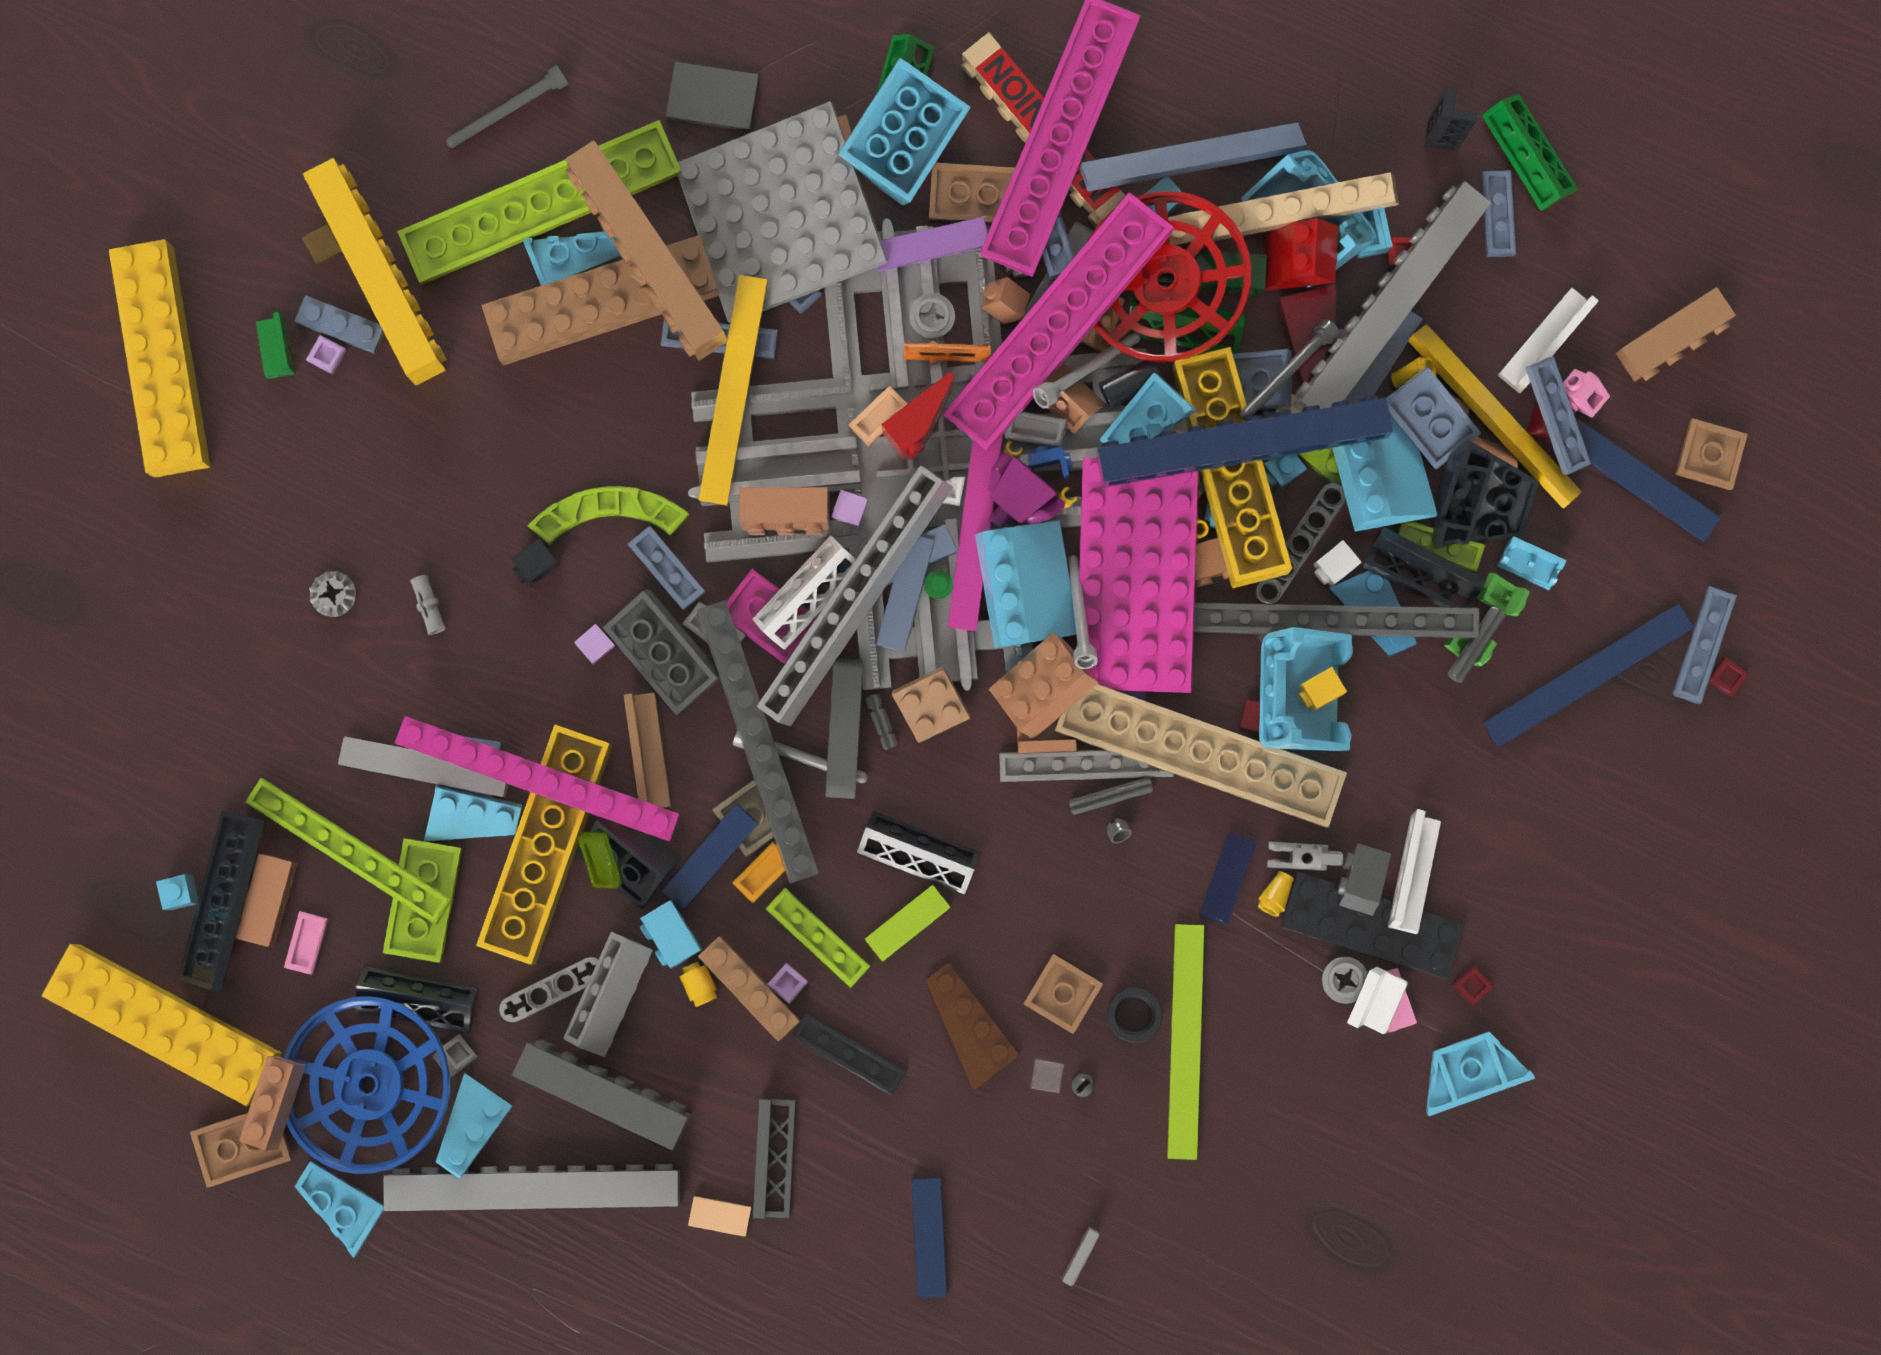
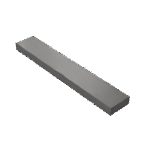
M345 736L343 738L338 765L506 798L508 784L412 749Z
M1105 749L999 753L1000 782L1174 776L1173 773Z

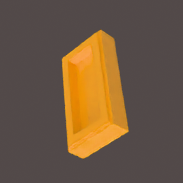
M772 842L732 882L752 903L785 872L777 845Z

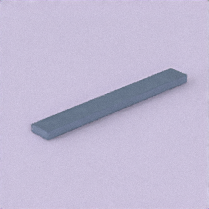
M1297 122L1082 162L1080 164V171L1087 191H1094L1306 150L1307 144Z

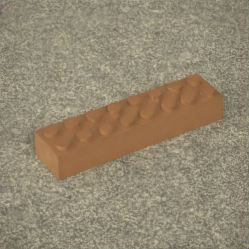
M593 140L567 157L565 161L569 168L565 172L569 176V180L577 192L583 189L584 192L581 195L592 214H600L597 219L609 239L612 237L616 238L613 243L625 262L631 260L632 264L629 266L640 285H648V288L645 290L657 310L663 307L665 310L662 312L664 320L673 333L679 331L681 335L678 336V339L688 356L695 355L698 361L727 343L723 329L597 143Z
M700 235L666 246L703 301L719 296ZM620 260L481 305L498 359L503 365L661 315L665 310L663 307L657 310L645 290L648 288V285L644 284L641 286L632 273V269L629 266L632 264L631 260L628 262Z

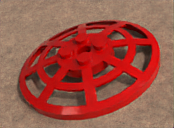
M1158 191L1143 194L1136 198L1146 206L1155 204L1156 214L1172 225L1174 230L1190 234L1195 239L1185 250L1179 246L1170 245L1169 236L1124 290L1134 291L1136 298L1140 302L1136 308L1128 315L1117 298L1111 306L1122 322L1111 333L1103 326L1100 319L1094 325V328L1110 345L1122 353L1137 359L1151 362H1174L1189 359L1204 353L1218 344L1240 319L1248 302L1252 285L1250 254L1243 235L1234 221L1222 209L1208 200L1178 191ZM1167 203L1193 206L1211 215V218L1202 230L1185 222L1168 220ZM1112 210V211L1097 225V227L1095 228V230L1093 231V233L1090 235L1089 239L1095 234V232L1100 228V226L1105 222V220L1110 216V214H1111L1114 210ZM1220 224L1229 231L1235 240L1242 258L1241 265L1226 267L1221 251L1211 239V236ZM1204 245L1213 255L1217 269L1200 271L1195 257ZM1164 273L1174 275V282L1168 287H1163L1158 282L1159 277ZM1243 276L1240 301L1234 314L1227 321L1216 313L1225 294L1227 279ZM1218 281L1216 294L1211 305L1208 307L1197 298L1201 283ZM1190 307L1200 315L1191 324L1176 329V313ZM1148 311L1163 315L1164 330L1150 329L1140 325L1138 322ZM1207 322L1220 330L1212 339L1201 346L1186 352L1177 353V337L1190 334ZM1132 329L1147 337L1164 339L1165 354L1141 352L1126 346L1120 340Z

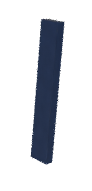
M1579 419L1577 420L1591 462L1590 465L1701 542L1707 539L1721 517Z

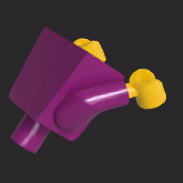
M1012 441L1007 443L1004 453L993 465L989 489L992 492L990 498L999 505L989 519L1000 529L1004 528L1012 517L1020 524L1025 522L1036 524L1049 520L1064 508L1070 507L1077 500V497L1073 500L1065 498L1064 494L1070 489L1069 487L1064 488L1058 493L1020 460L1023 448L1021 447L1018 452H1012L1010 450Z

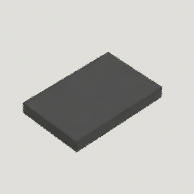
M675 62L666 119L750 132L759 74Z

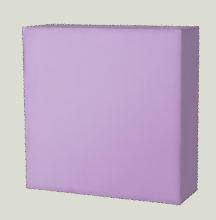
M320 335L306 360L333 375L347 350Z
M840 490L831 518L859 527L868 499Z
M594 624L574 642L593 665L615 647L613 642L597 624Z
M785 963L768 983V986L790 1004L808 981L789 964Z

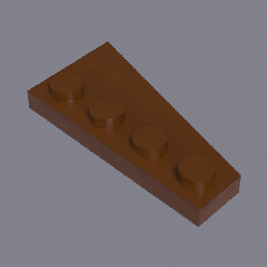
M949 963L926 980L974 1091L1020 1055Z

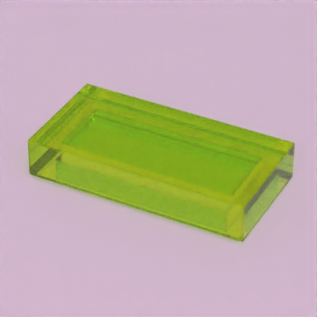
M581 833L577 838L593 888L617 889L622 884L607 834Z

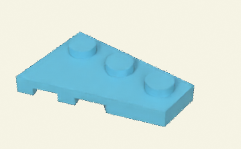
M605 232L581 233L573 237L559 238V236H548V239L533 240V238H527L523 240L541 286L623 260L613 243L615 241L614 237L609 239Z
M1153 373L1100 438V441L1104 443L1117 440L1119 444L1131 442L1130 439L1136 436L1146 435L1148 439L1156 438L1160 433L1169 430L1197 410L1162 377Z
M437 785L424 842L515 835L522 804Z
M464 1073L436 1163L460 1179L509 1113L512 1105Z
M310 1161L296 1183L295 1188L313 1210L323 1218L333 1234L343 1242L348 1252L354 1258L383 1213L384 1204L316 1162Z

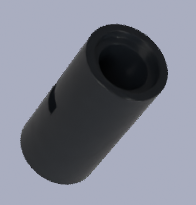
M1143 360L1127 368V370L1099 382L1098 385L1106 403L1110 408H1113L1134 398L1153 373L1158 374L1160 377L1161 375L1155 362Z

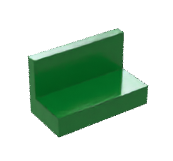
M279 312L273 313V319L256 322L264 375L267 379L295 374L287 321Z

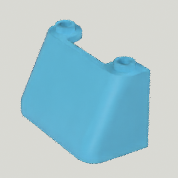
M1310 150L1286 155L1241 199L1249 201L1338 183V181L1318 155ZM1361 212L1324 220L1338 226L1336 270L1376 239L1375 230Z
M1297 627L1266 634L1261 645L1259 737L1263 747L1327 751L1350 750L1352 734L1346 723L1337 722V699L1312 713L1310 708L1306 709L1302 705L1298 697V693H1300L1298 688L1302 683L1330 667H1333L1338 676V666L1346 664L1353 654L1351 634Z

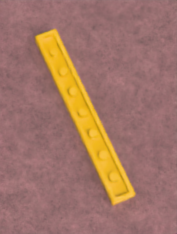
M739 275L699 501L728 506L768 284L767 279Z
M1427 324L1408 339V342L1423 358L1429 357L1433 361L1436 372L1563 509L1582 492L1567 475L1562 474L1561 468Z

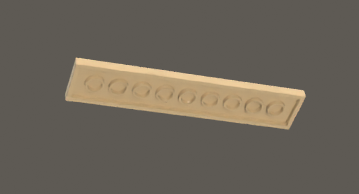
M1098 684L1059 717L1054 730L1057 733L1326 828L1329 827L1347 774V772L1282 749L1263 747L1259 741Z

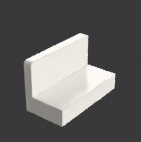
M1379 967L1370 970L1347 1023L1357 1028L1366 1025L1382 1034L1387 1033L1408 982Z

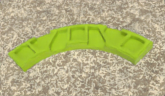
M606 486L577 492L552 504L541 512L528 527L546 543L551 545L566 531L585 521L607 516H624L651 523L672 536L690 514L674 502L660 495L638 488Z

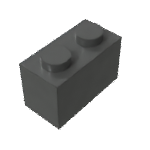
M1359 843L1356 845L1353 853H1347L1343 869H1347L1346 878L1341 877L1337 893L1341 894L1339 906L1373 916L1380 904L1391 853Z

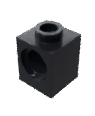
M540 539L512 558L516 565L512 569L522 583L528 580L531 585H534L560 565Z

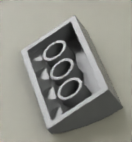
M651 589L643 590L603 627L675 715L685 710L720 680L713 662Z

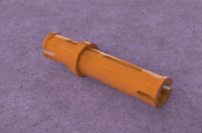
M931 340L930 343L904 342V360H929V363H935L936 361L987 362L991 357L990 344H936V341Z

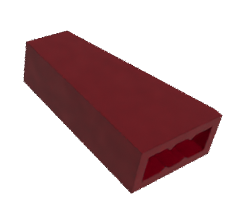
M1335 284L1279 299L1277 306L1289 350L1292 351V358L1313 338L1314 328L1322 319H1328L1336 325L1337 288ZM1331 344L1321 345L1296 371L1299 386L1305 381L1307 383L1311 381L1314 377L1311 373L1313 368L1320 360L1326 361L1331 354L1328 351Z

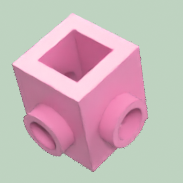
M1574 369L1563 382L1573 413L1579 411L1593 418L1610 397L1601 380L1589 371L1584 373Z

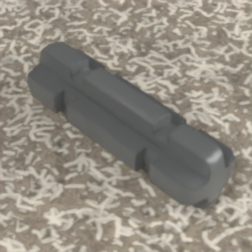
M873 694L868 696L865 701L868 709L872 711L870 714L878 735H881L880 741L883 749L888 750L896 747L898 742L895 734L891 732L893 729L885 708H882L883 702L880 695Z

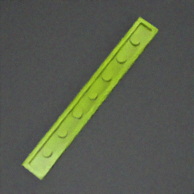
M264 778L259 779L245 802L434 924L439 923L453 900Z
M1175 924L1168 1159L1197 1160L1204 925Z

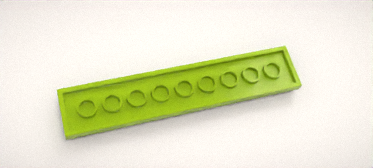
M660 120L599 145V148L631 195L678 176L677 174L681 173L680 166ZM561 161L397 231L421 285L517 245L527 238H533L592 213L581 195L584 192L583 189L577 192L569 180V176L565 172L569 168L566 161Z

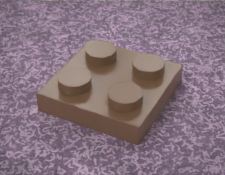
M1692 418L1688 424L1675 475L1732 490L1748 434Z
M944 666L892 691V696L918 743L970 719V714Z
M1053 954L1023 1004L1074 1034L1103 984Z

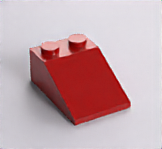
M1316 218L1295 221L1266 234L1265 255H1267L1264 291L1335 283L1338 226Z
M949 372L881 424L883 435L903 461L908 457L913 460L924 452V445L927 443L953 391L954 375L952 372Z

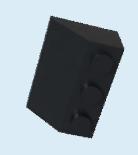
M602 817L595 822L575 855L641 909L666 881L682 858L658 837Z

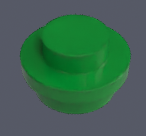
M935 570L929 573L925 579V591L934 599H944L952 592L953 580L947 572Z

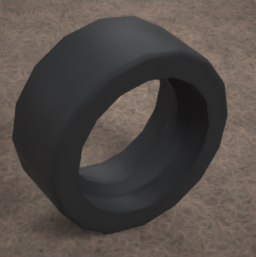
M1137 987L1126 988L1115 994L1108 1004L1106 1014L1108 1025L1113 1033L1122 1040L1133 1043L1143 1042L1153 1037L1161 1027L1163 1018L1161 1004L1156 996L1146 989ZM1129 998H1140L1147 1002L1151 1008V1022L1147 1028L1140 1032L1127 1031L1118 1021V1008L1122 1002Z

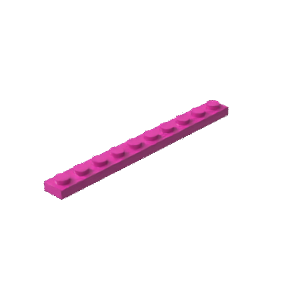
M407 716L404 717L395 744L669 842L672 839L680 814Z

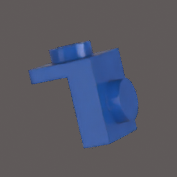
M1041 446L1033 449V454L1028 455L1029 467L1032 470L1059 464L1062 479H1067L1069 477V470H1073L1070 454H1064L1062 446L1050 449L1049 446Z

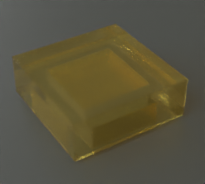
M327 224L302 237L316 264L342 251Z

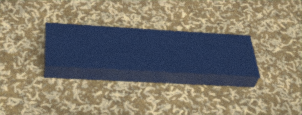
M736 804L662 891L682 910H685L759 825V822L739 804Z
M941 1177L911 1179L917 1297H947Z

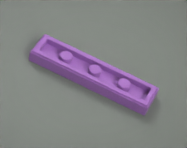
M984 217L881 240L888 263L879 266L878 271L881 272L982 248L988 235Z

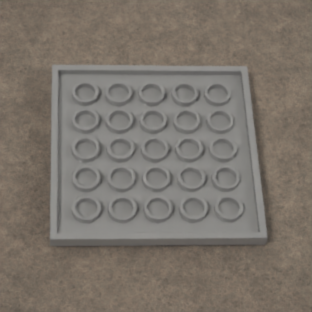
M831 101L678 162L681 173L677 175L697 234L701 236L728 323L731 322L739 275L768 280L763 311L888 263L857 171L853 165L838 154L846 140Z

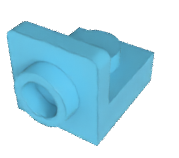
M1296 454L1273 458L1263 464L1269 486H1275L1278 491L1307 469Z

